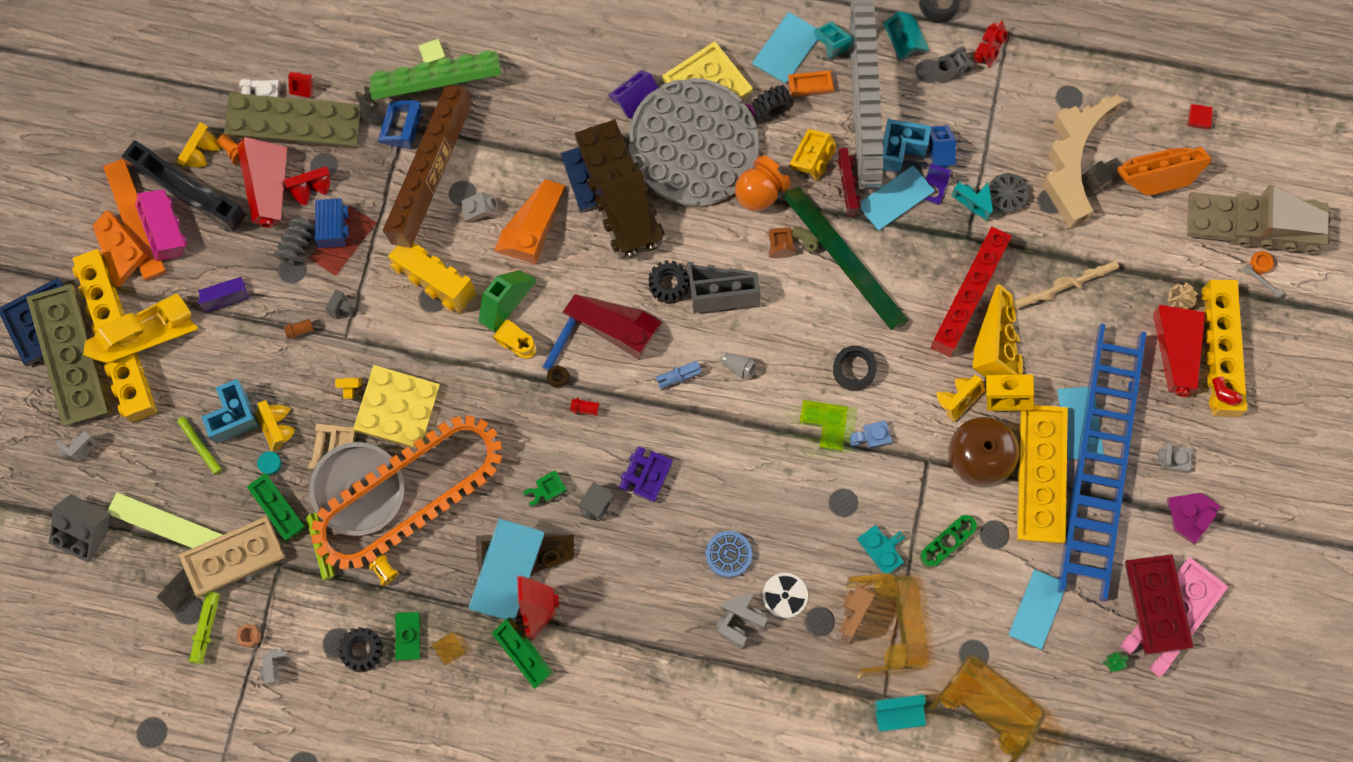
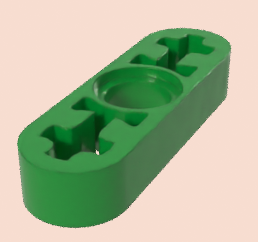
M962 515L922 550L920 554L921 563L927 568L937 567L973 535L977 528L975 519L969 515ZM961 521H962L964 524L967 523V522H969V523H970V526H969V530H970V531L964 530V531H963L962 533H960V535L958 536V534H957L956 532H957V531L960 529V527L962 526ZM946 535L953 537L955 540V545L951 548H947L942 544V538ZM937 548L941 550L935 556L936 562H934L933 560H926V557L928 556L926 552H929L931 554Z

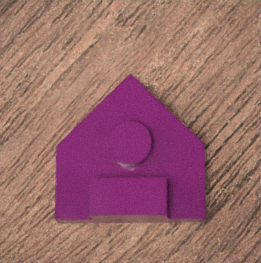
M1202 493L1167 498L1174 532L1193 545L1197 543L1201 535L1207 530L1221 507Z

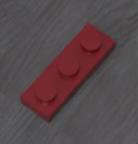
M848 147L839 148L837 158L847 217H856L858 209L861 208V199L859 195L856 196L855 188L858 187L857 177L852 175L851 168H854L853 155H849Z

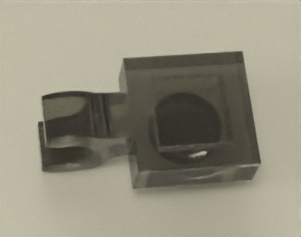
M365 86L364 95L361 92H355V97L360 106V115L364 121L378 126L383 123L379 103L372 100L370 88Z

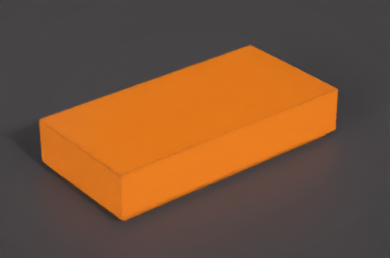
M831 70L788 75L791 97L834 92Z

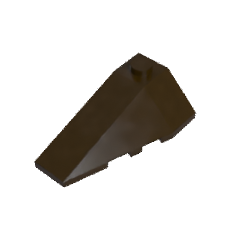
M544 534L530 576L534 575L533 573L551 568L574 558V535ZM493 535L476 536V559L479 574Z

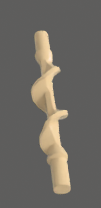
M1113 261L1103 266H1098L1095 269L1085 270L1082 276L1075 279L1060 277L1055 280L1052 288L1040 293H1029L1028 296L1015 300L1014 305L1016 309H1019L1029 304H1035L1039 300L1052 301L1057 292L1072 286H1076L1080 290L1085 281L1119 269V264L1117 261Z

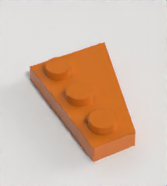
M106 210L92 226L114 286L120 287L148 257V254L113 212Z

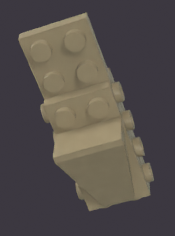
M1269 185L1261 196L1253 195L1250 192L1238 193L1236 197L1190 192L1188 195L1187 236L1229 241V245L1319 254L1331 241V233L1328 232L1331 212L1328 211L1329 203H1324L1317 199L1301 200L1274 185Z

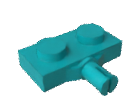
M874 525L857 538L859 544L885 577L904 564L895 548L898 543L906 539L900 530L891 538H888Z

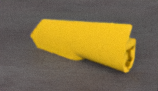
M175 293L135 315L134 313H128L96 331L94 337L85 341L83 356L104 363H110L198 330V327L190 320L192 314L184 301Z

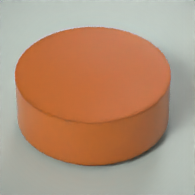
M1258 251L1251 257L1249 265H1252L1254 272L1263 275L1273 268L1274 259L1268 252Z

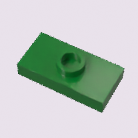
M420 612L395 613L396 661L421 660Z

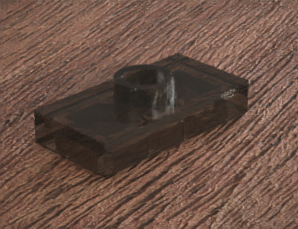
M184 568L156 596L174 613L194 594Z

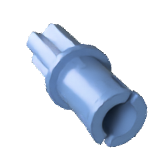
M693 361L678 368L675 366L674 370L655 377L657 382H661L658 384L662 390L678 382L681 384L683 380L700 374L701 368L697 361Z

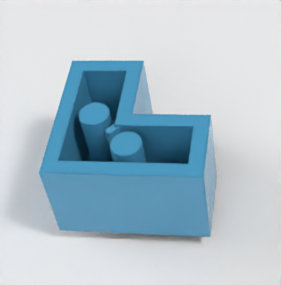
M887 119L882 144V170L900 173L904 154L925 157L931 126Z
M238 379L215 387L223 408L202 416L207 434L215 444L259 427L246 390Z

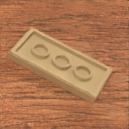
M268 516L178 555L197 598L286 559Z

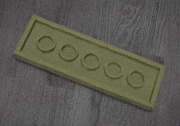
M229 93L224 135L225 137L234 138L247 137L257 140L357 148L361 105Z
M69 284L26 297L62 426L67 427L110 414L95 360L83 356L85 341L89 338L74 286Z

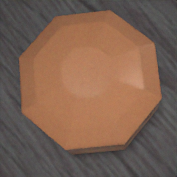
M244 624L238 629L236 639L241 646L253 648L260 643L262 633L257 626Z

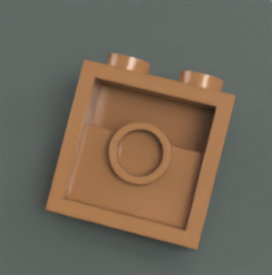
M860 583L855 592L849 591L842 604V607L846 608L843 613L846 619L839 632L843 633L840 640L847 644L850 643L875 596L871 593L872 590L869 587Z

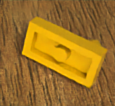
M199 122L179 155L177 164L185 167V165L204 167L207 165L205 157L196 147L209 151L221 150V146L218 145L215 136L207 131L208 126Z
M976 374L972 378H955V386L958 391L956 394L947 391L936 393L938 402L946 410L948 418L954 422L985 392L982 378Z
M265 400L257 403L254 413L273 452L281 449L282 444L293 436L295 428L288 425H277L276 423L286 417L291 409L290 407L277 404L268 405Z

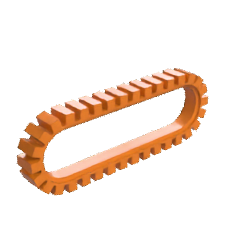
M460 416L450 419L452 428H449L446 422L437 426L441 432L439 436L433 430L425 434L429 441L426 445L421 438L413 442L417 449L416 452L413 453L409 446L400 451L405 457L403 461H400L397 455L389 459L393 466L391 469L388 470L384 463L378 466L376 469L381 474L378 478L372 472L365 475L364 477L369 483L365 487L360 480L353 483L352 486L356 490V493L353 495L350 494L347 488L339 494L344 499L340 504L335 497L327 501L331 510L328 512L321 507L316 515L322 518L323 521L313 520L311 528L320 531V533L311 535L313 544L322 543L321 546L315 549L320 558L329 553L325 562L331 566H334L337 559H340L339 569H348L349 561L353 562L354 569L362 567L361 557L365 556L369 563L377 559L373 552L374 549L378 548L381 554L390 550L385 543L387 540L390 539L394 546L400 543L402 540L397 533L401 530L406 537L413 534L414 531L409 526L413 522L418 529L426 524L422 518L424 514L430 520L436 518L438 514L434 508L437 505L444 512L450 508L446 499L450 497L455 504L463 499L458 492L460 489L466 495L473 492L474 488L470 484L473 480L478 487L482 486L487 482L482 474L485 472L492 477L497 469L490 464L491 462L500 464L502 455L493 453V451L502 449L501 441H491V439L498 435L494 428H490L485 432L484 430L488 423L479 419L477 424L474 425V416H465L464 424H462ZM470 430L477 433L483 439L486 446V457L483 464L476 471L374 542L353 554L340 553L329 545L326 538L327 525L329 520L342 509L455 432Z

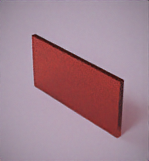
M348 206L349 219H345V224L349 227V239H346V246L319 248L317 246L309 257L311 261L335 276L376 224L375 221L351 206Z

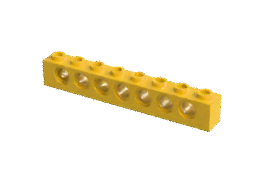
M99 249L72 258L75 265L72 267V271L76 279L80 280L81 286H78L82 298L86 299L87 305L85 310L88 317L93 320L94 325H91L94 335L104 325L125 315L104 256ZM97 274L93 280H90L92 275ZM103 293V296L96 300V297ZM106 313H110L106 319L102 320ZM138 353L104 365L108 377H112L114 384L111 385L114 396L119 398L120 405H118V410L122 418L125 417L133 423L158 413ZM130 372L126 379H122L124 373ZM132 392H136V396L128 400L129 395Z

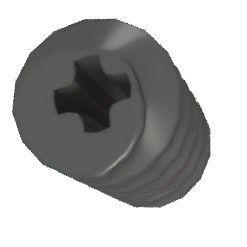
M295 215L292 216L293 219L288 223L290 227L285 229L286 235L281 237L283 243L278 244V250L273 254L278 260L289 265H295V261L302 262V258L298 254H306V251L301 247H309L310 244L305 238L312 239L313 235L309 233V230L315 231V226L310 221Z

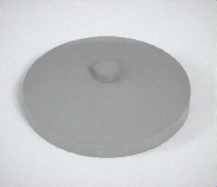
M363 442L346 443L326 453L314 468L309 486L310 499L316 514L321 507L329 512L331 507L327 501L333 497L337 499L339 504L343 502L344 499L339 493L346 488L351 495L356 493L352 486L356 481L360 480L364 487L369 483L364 477L368 473L372 472L376 478L381 476L376 469L384 463L388 470L393 467L389 462L391 456L383 449ZM401 470L335 514L329 520L327 526L339 533L353 536L367 535L386 526L395 517L403 501L404 480Z

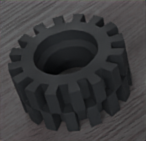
M776 85L775 88L770 87L768 91L764 90L763 94L757 95L758 98H754L751 105L760 122L765 123L768 120L769 122L773 121L774 118L778 119L780 115H785L786 111L789 112L790 108L793 107L794 100L786 86Z
M665 260V264L657 263V267L654 266L652 273H649L650 293L652 292V296L654 298L657 297L659 302L664 300L665 304H669V301L677 303V299L682 300L683 295L687 294L689 276L687 275V270L683 269L682 264L676 265V261L672 260V263H669L668 260ZM665 275H672L678 282L673 289H665L660 284L661 278Z
M358 627V629L352 628L349 633L345 632L343 634L345 637L340 639L339 643L341 645L340 647L338 646L339 658L343 661L342 663L356 672H367L368 669H374V665L380 663L381 660L379 659L384 654L382 652L384 646L381 643L380 637L372 630ZM358 641H366L370 647L368 655L361 659L355 658L352 653L354 644Z

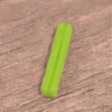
M316 513L309 514L306 520L310 535L320 533V531L311 528L313 520L321 521ZM322 543L313 544L314 550L321 546ZM315 551L322 579L330 580L334 578V567L325 562L329 553L320 558Z

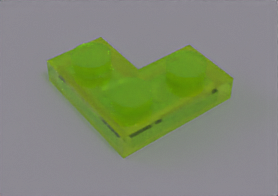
M802 400L799 424L822 427L819 449L842 453L848 406Z

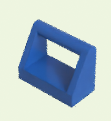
M413 100L389 102L378 142L384 145L412 150L423 113L420 102ZM396 110L408 112L402 134L389 136Z

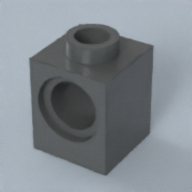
M593 482L578 504L579 509L582 511L580 514L590 521L595 519L599 522L614 500L613 493Z

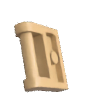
M316 424L315 432L317 434L312 462H309L308 470L314 471L317 463L322 458L326 434H331L329 452L337 446L355 442L356 432L353 431V427Z

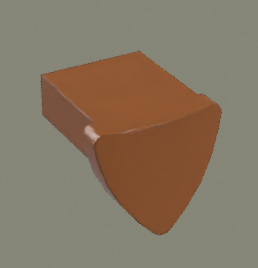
M791 227L769 229L770 258H786L796 255V250L793 247Z

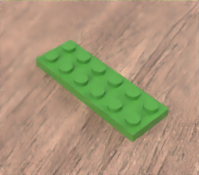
M485 50L478 55L471 56L470 54H465L457 59L450 60L444 58L436 63L429 64L424 62L417 64L416 67H399L395 71L375 72L373 75H370L372 100L501 75L497 51Z

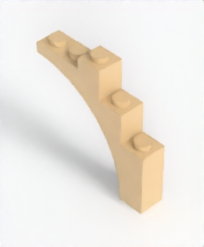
M1119 95L1112 98L1110 96L1105 97L1093 107L1091 105L1087 106L1079 111L1077 106L1070 109L1064 108L1057 113L1053 123L1061 136L1060 139L1052 143L1048 153L1056 169L1046 175L1042 186L1069 229L1089 220L1093 213L1081 180L1083 147L1091 132L1104 119L1119 110L1123 102Z

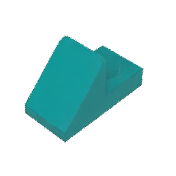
M833 21L814 30L815 37L825 45L829 59L848 51L852 37Z
M959 181L954 187L951 197L987 222L993 211L989 183L987 182L980 192L976 194L971 186L964 185Z

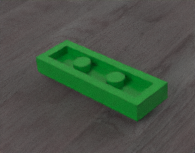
M266 473L247 486L250 493L286 542H289L306 529Z
M511 617L505 619L491 633L534 689L540 687L554 673Z

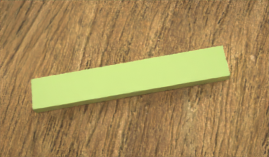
M116 493L107 511L111 513L110 516L189 548H195L222 536L220 533L120 493Z

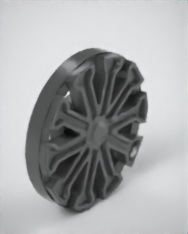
M1003 173L993 178L989 184L992 207L997 211L1015 213L1026 205L1029 198V188L1022 177L1016 174ZM1000 199L999 203H996L994 200ZM1004 203H1007L1006 208H1003Z

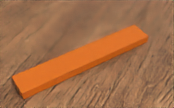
M123 159L103 166L125 228L148 254V257L139 265L143 279L148 281L166 274L163 261H155L135 205L138 193L128 165Z

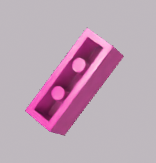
M164 189L138 193L135 205L155 261L181 257L187 242L184 234L180 233L179 219L173 214L171 198L167 197Z

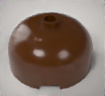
M991 417L973 418L958 427L951 437L948 445V460L952 470L967 484L975 487H992L1006 480L1016 468L1019 460L1018 440L1013 431L1000 420Z

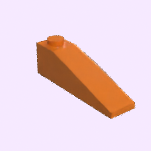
M544 179L501 231L494 251L536 265L566 185Z

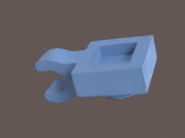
M886 421L864 425V432L852 433L851 437H849L851 446L867 443L868 449L891 445L892 443Z

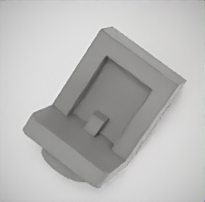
M480 192L462 200L464 220L471 223L485 216L492 218L499 216L498 202L492 195Z
M282 648L269 650V654L262 655L263 666L260 667L261 680L268 686L280 685L278 661L290 660L291 654Z

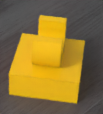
M362 377L335 379V388H343V399L355 398V388L363 386Z

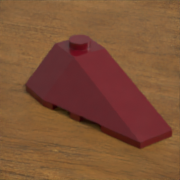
M578 294L573 295L563 311V314L638 360L663 323L643 310Z

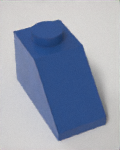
M949 125L931 126L928 146L932 164L943 168H948L949 165H956V139Z

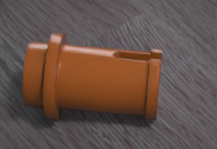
M310 318L291 325L287 323L288 326L284 327L287 339L295 340V337L314 332Z

